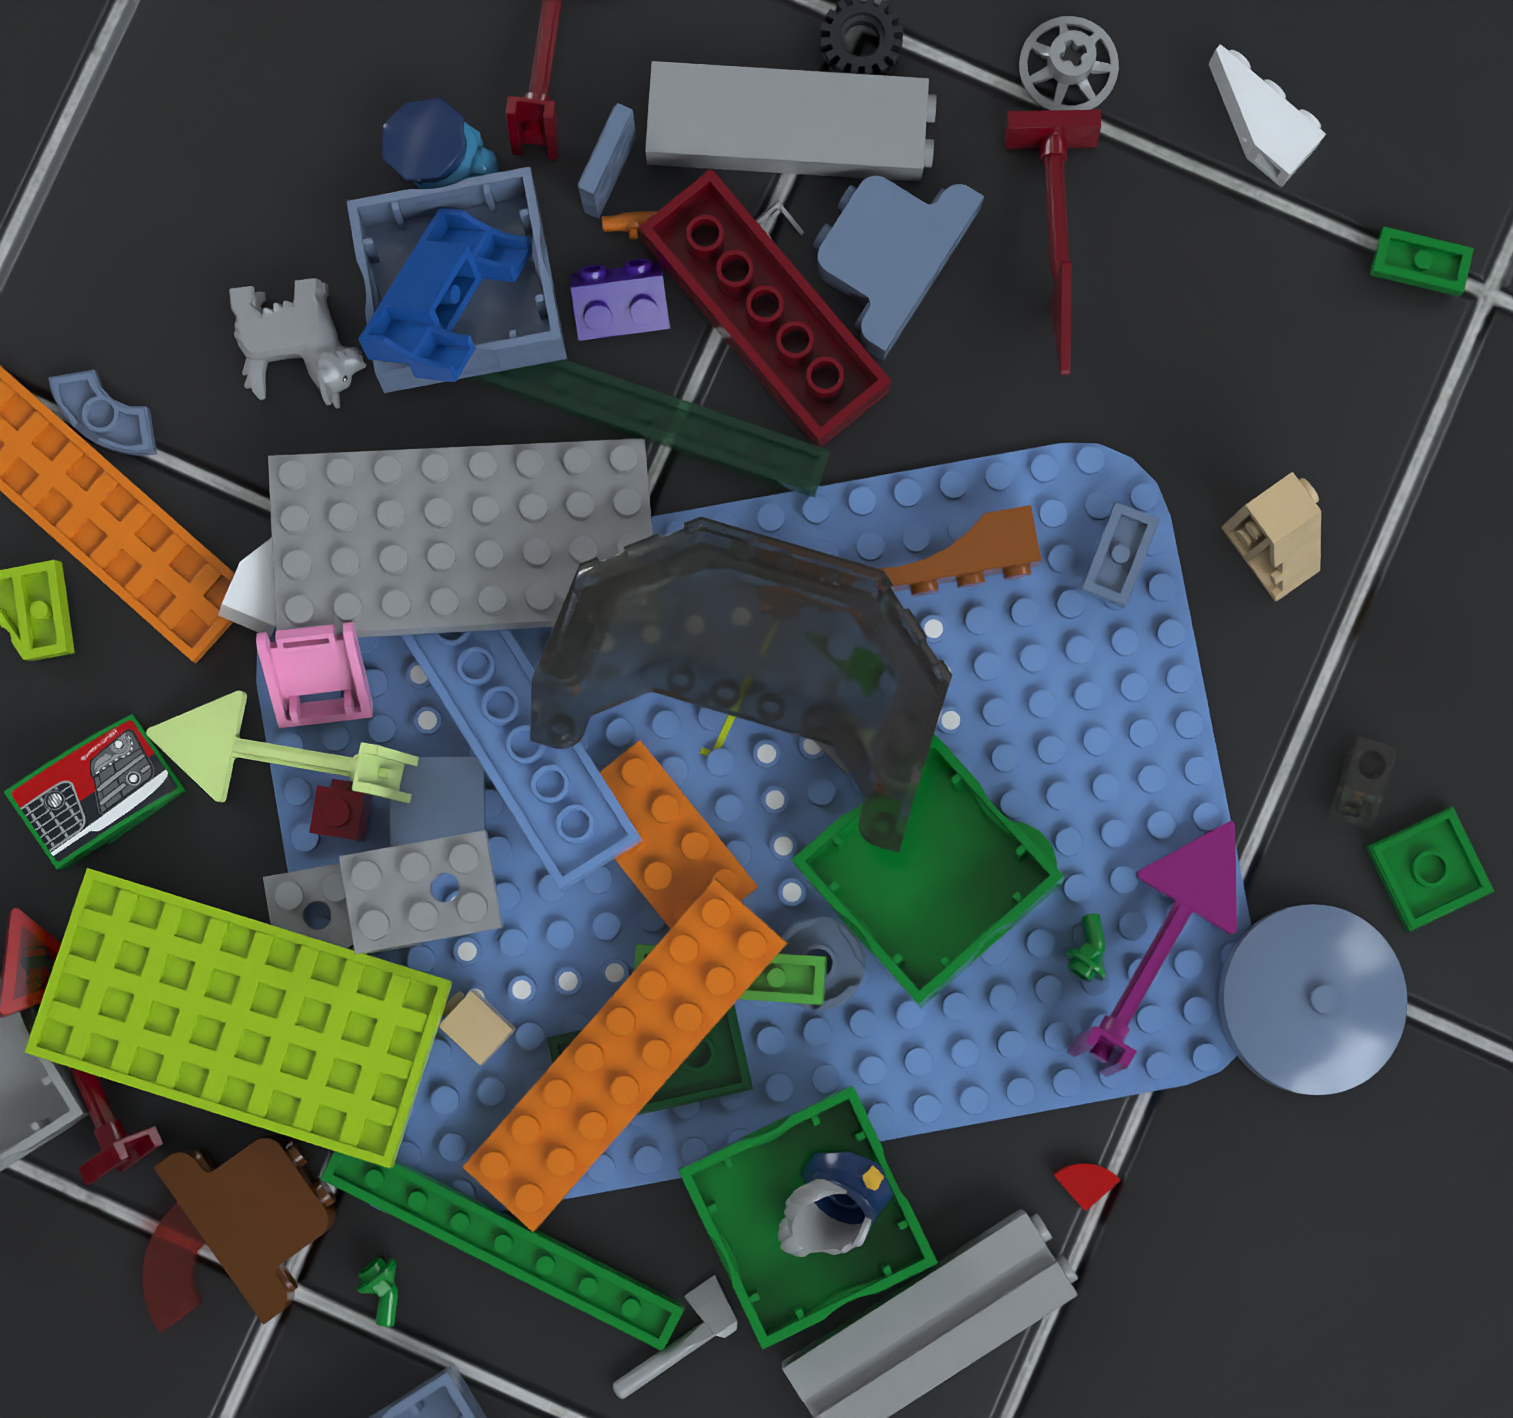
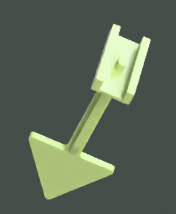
M239 690L150 727L146 731L147 736L217 802L226 801L234 760L236 758H244L347 776L353 782V791L410 804L412 794L399 791L404 765L417 766L419 757L362 742L359 754L351 758L241 739L239 734L247 694Z

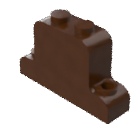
M268 1135L254 1141L218 1168H216L212 1160L201 1148L197 1150L185 1149L171 1154L153 1168L263 1325L290 1306L295 1297V1290L298 1288L294 1277L285 1266L286 1262L333 1226L336 1217L335 1209L332 1205L336 1201L333 1191L320 1178L315 1181L305 1166L309 1159L298 1142L294 1139L287 1141L279 1135Z

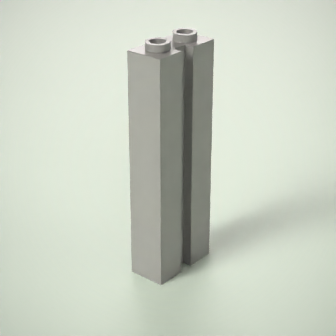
M652 61L645 149L647 165L851 178L881 176L887 180L921 182L924 167L932 168L934 139H925L926 122H935L937 95L928 94L929 78Z
M1021 1208L938 1261L937 1264L922 1271L782 1361V1369L813 1418H888L1076 1297L1078 1294L1071 1283L1076 1281L1078 1277L1063 1254L1056 1259L1051 1254L1045 1242L1052 1239V1236L1039 1215L1036 1213L1029 1218L1027 1213Z

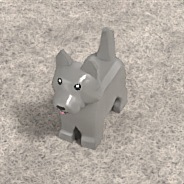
M316 278L296 280L293 302L283 301V305L274 303L273 309L264 308L263 310L261 306L266 301L265 292H255L252 286L229 289L231 310L236 316L234 336L239 348L246 357L242 371L243 376H247L244 387L252 389V392L259 400H264L266 398V370L268 362L303 358L308 373L319 388L325 404L331 405L333 403L336 409L340 408L339 392L348 388L351 384L352 375L365 368L367 364L360 349L343 346L338 340L337 331L327 304V296L329 295L328 284L325 282L321 283V280Z

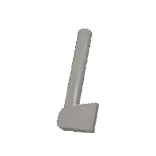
M716 1275L684 1296L703 1321L667 1345L663 1351L660 1350L613 1383V1390L619 1398L625 1399L714 1336L726 1338L737 1330L738 1319Z

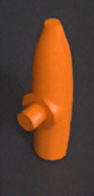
M625 212L618 215L602 216V228L604 232L625 231L629 233L630 239H637L638 232H640L639 226L657 212Z

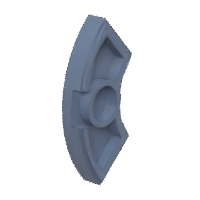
M95 370L48 377L53 397L60 411L68 422L86 438L103 448L121 454L133 456L157 455L151 412L148 407L127 406L113 400L103 389L99 375Z

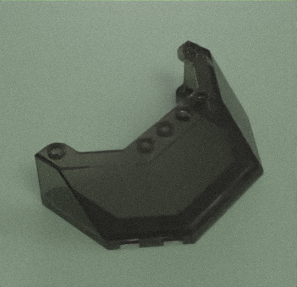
M698 517L685 522L684 529L663 537H659L657 533L624 546V552L601 561L595 557L579 564L532 678L530 741L555 749L573 747L582 739L591 716L649 692L658 693L833 746L865 797L858 821L860 834L868 843L899 853L946 699L952 673L943 660L938 661L926 642L927 635L910 609H904L893 592V583L884 570L705 517Z

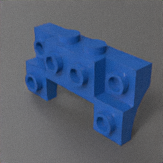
M439 208L358 338L367 358L370 360L409 364L415 378L456 383L476 348L470 335L457 334L451 331L482 279L516 281L532 254V244L529 237L505 233L475 219L464 210Z

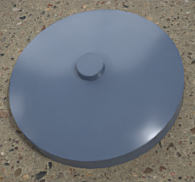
M1316 904L1292 906L1272 912L1251 925L1236 941L1225 961L1220 978L1219 1012L1223 1029L1232 1049L1245 1066L1256 1076L1277 1088L1289 1092L1306 1095H1327L1343 1092L1358 1086L1384 1066L1396 1049L1403 1033L1407 1015V989L1403 971L1394 951L1384 937L1368 922L1351 912L1337 907Z

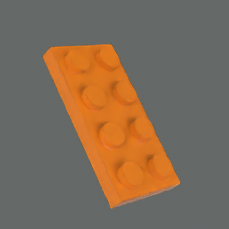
M641 740L600 771L603 779L642 839V842L614 859L670 929L714 879L719 880L741 901L758 888L757 884Z

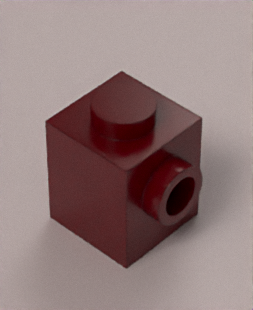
M332 779L331 787L317 785L309 833L365 842L372 796L353 791V782Z

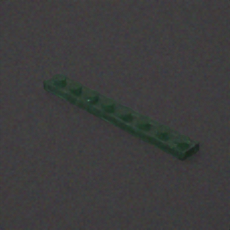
M565 359L467 377L488 386L813 498L816 496L830 457V450Z

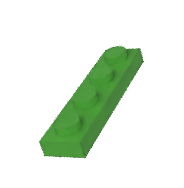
M636 944L634 971L656 945ZM779 953L739 999L824 1005L827 956Z

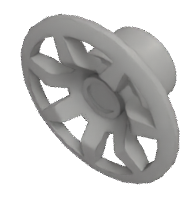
M1061 16L1038 26L1026 39L1019 60V72L1025 90L1034 102L1046 110H1091L1097 107L1113 90L1119 71L1118 54L1109 35L1094 22L1075 16ZM1067 26L1081 27L1091 32L1092 35L1088 36L1077 30L1068 31ZM1059 27V35L1055 38L1051 47L1036 42L1045 32ZM1098 40L1106 48L1110 64L1096 61L1095 44ZM1032 50L1041 58L1047 60V66L1029 76L1027 61ZM1090 73H1109L1106 86L1095 96L1087 77ZM1051 78L1058 81L1054 102L1041 96L1033 84L1045 82ZM1069 85H1076L1079 92L1087 100V102L1076 106L1061 105Z

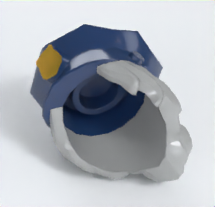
M851 1151L814 1153L800 1173L805 1185L796 1189L785 1201L786 1209L784 1214L786 1218L782 1219L778 1224L780 1247L784 1252L798 1257H805L809 1253L815 1252L837 1255L847 1253L855 1247H860L866 1239L870 1226L875 1222L876 1217L880 1215L893 1195L882 1167Z

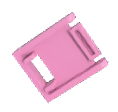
M354 622L343 623V634L339 635L336 634L334 624L276 631L275 642H270L268 632L257 633V651L279 728L373 717V700ZM344 690V698L301 703L299 696Z

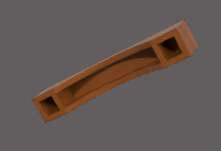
M1031 505L984 513L966 534L948 548L924 560L898 567L870 569L844 566L817 557L799 546L751 554L761 616L771 614L772 621L800 616L799 609L818 606L819 613L846 608L845 601L864 598L867 605L882 603L893 599L892 592L910 589L911 596L928 595L939 591L938 584L954 581L957 582L958 588L973 587L984 584V576L1003 573L1004 580L1023 578L1032 575L1031 568L1037 567L1041 562Z

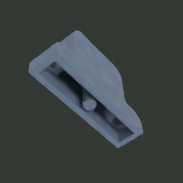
M870 176L864 179L858 188L852 185L849 186L837 206V210L842 212L833 227L827 223L823 226L812 247L818 251L817 273L825 283L865 307L854 327L860 330V342L866 351L884 361L980 211L984 199L983 195L966 185L956 184L948 187L946 190L942 188L933 202L927 204L881 176Z

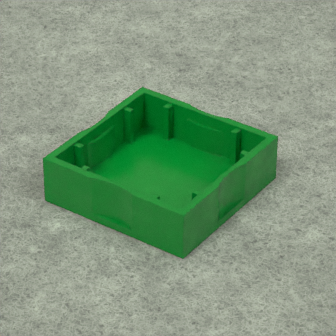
M936 734L888 774L876 791L865 802L839 817L791 859L798 871L920 1009L1062 885L1064 875L1017 824L1006 818L992 804L982 789L981 784Z
M848 1085L678 1168L762 1350L824 1320L833 1311L849 1301L877 1294L938 1263L909 1201L901 1193L885 1160L883 1147L854 1086ZM851 1151L882 1167L893 1195L880 1215L876 1217L875 1222L870 1226L866 1239L860 1247H855L847 1253L837 1255L815 1252L809 1253L805 1257L794 1256L781 1249V1242L778 1240V1224L782 1219L786 1218L784 1214L786 1209L785 1201L796 1189L805 1185L800 1173L814 1153Z

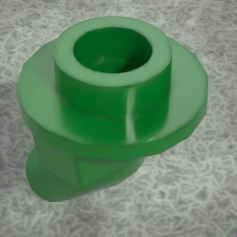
M1092 913L1081 918L1085 944L1081 947L1067 948L1064 953L1070 961L1067 968L1078 978L1088 983L1093 978L1103 981L1106 977L1102 957L1105 952V938L1099 914Z
M379 1256L360 1270L358 1277L361 1281L356 1289L359 1293L378 1294L379 1299L375 1323L383 1327H392L395 1325L398 1288L394 1282L397 1262L393 1257L383 1261Z

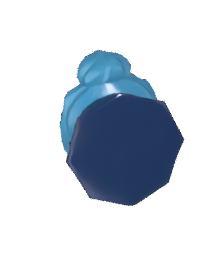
M441 97L424 101L406 102L383 125L382 159L406 181L412 180L419 189L441 188L466 178L499 172V163L496 155L492 150L483 147L480 132L464 122L465 117Z

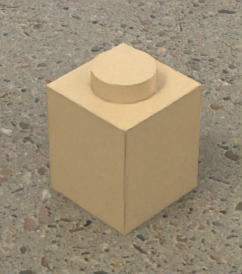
M471 990L466 996L461 991L457 992L445 1005L443 1015L446 1018L439 1024V1027L479 1065L485 1064L517 1029L477 990Z

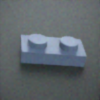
M1116 502L1080 591L1124 608L1160 519Z

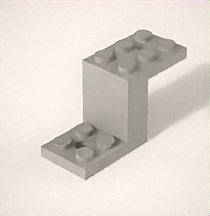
M486 830L339 856L340 863L263 877L271 925L353 950L355 954H377L421 946V942L503 928ZM444 873L452 874L459 883L458 895L449 902L439 901L432 892L434 880ZM315 902H323L331 910L329 924L319 930L312 928L306 919L308 908Z

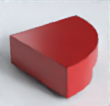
M1090 1163L1067 1165L1053 1173V1176L1085 1212L1121 1181L1108 1169Z

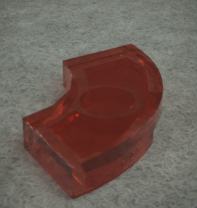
M179 1203L175 1204L156 1227L147 1247L143 1265L144 1297L149 1314L160 1334L202 1303L195 1287L194 1266L200 1250L206 1242Z

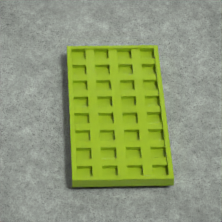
M87 868L24 1053L374 1164L393 1168L453 981L366 954H355V951Z

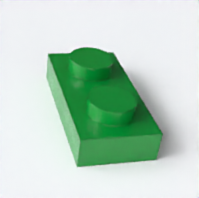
M1383 227L1379 231L1369 275L1459 297L1464 293L1474 248Z

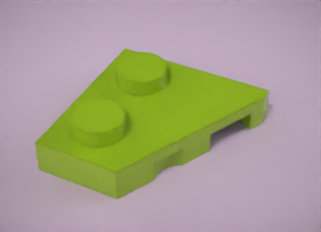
M50 560L0 570V626L10 633L11 642L23 660L36 661L75 653L61 561Z

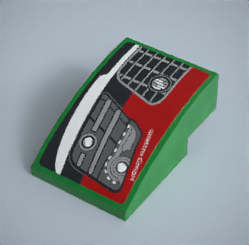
M131 714L47 762L5 790L4 794L57 870L67 871L102 845L111 844L181 795L186 789L154 742L147 736L145 729L136 716Z

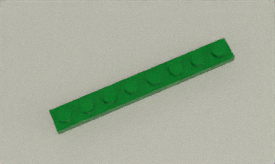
M334 1151L320 1178L661 1351L664 1350L685 1309V1304L538 1230L532 1232L522 1222L398 1159L395 1160L393 1168H387Z

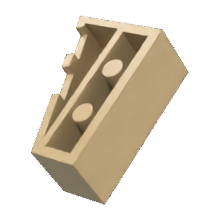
M1293 472L1247 503L1221 527L1275 602L1320 571L1321 510L1316 504L1319 502V497L1306 479L1301 478L1298 480Z

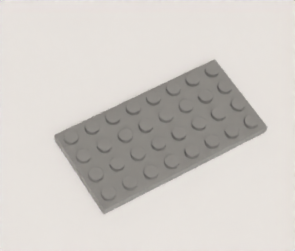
M645 439L268 456L276 631L334 624L336 634L339 635L343 634V623L354 622L357 637L659 620L660 612Z

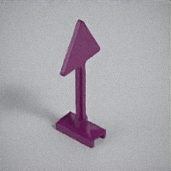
M1232 821L1219 826L1136 873L1138 880L1173 901V906L1110 1016L1105 1015L1099 1027L1093 1026L1076 1035L1067 1050V1053L1073 1057L1090 1050L1089 1054L1104 1063L1099 1073L1106 1077L1128 1068L1137 1051L1123 1043L1130 1031L1128 1024L1192 913L1196 914L1229 935L1237 931L1235 824Z

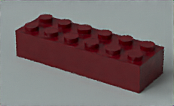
M709 169L639 226L641 242L817 450L821 449L889 393L891 379L712 169Z

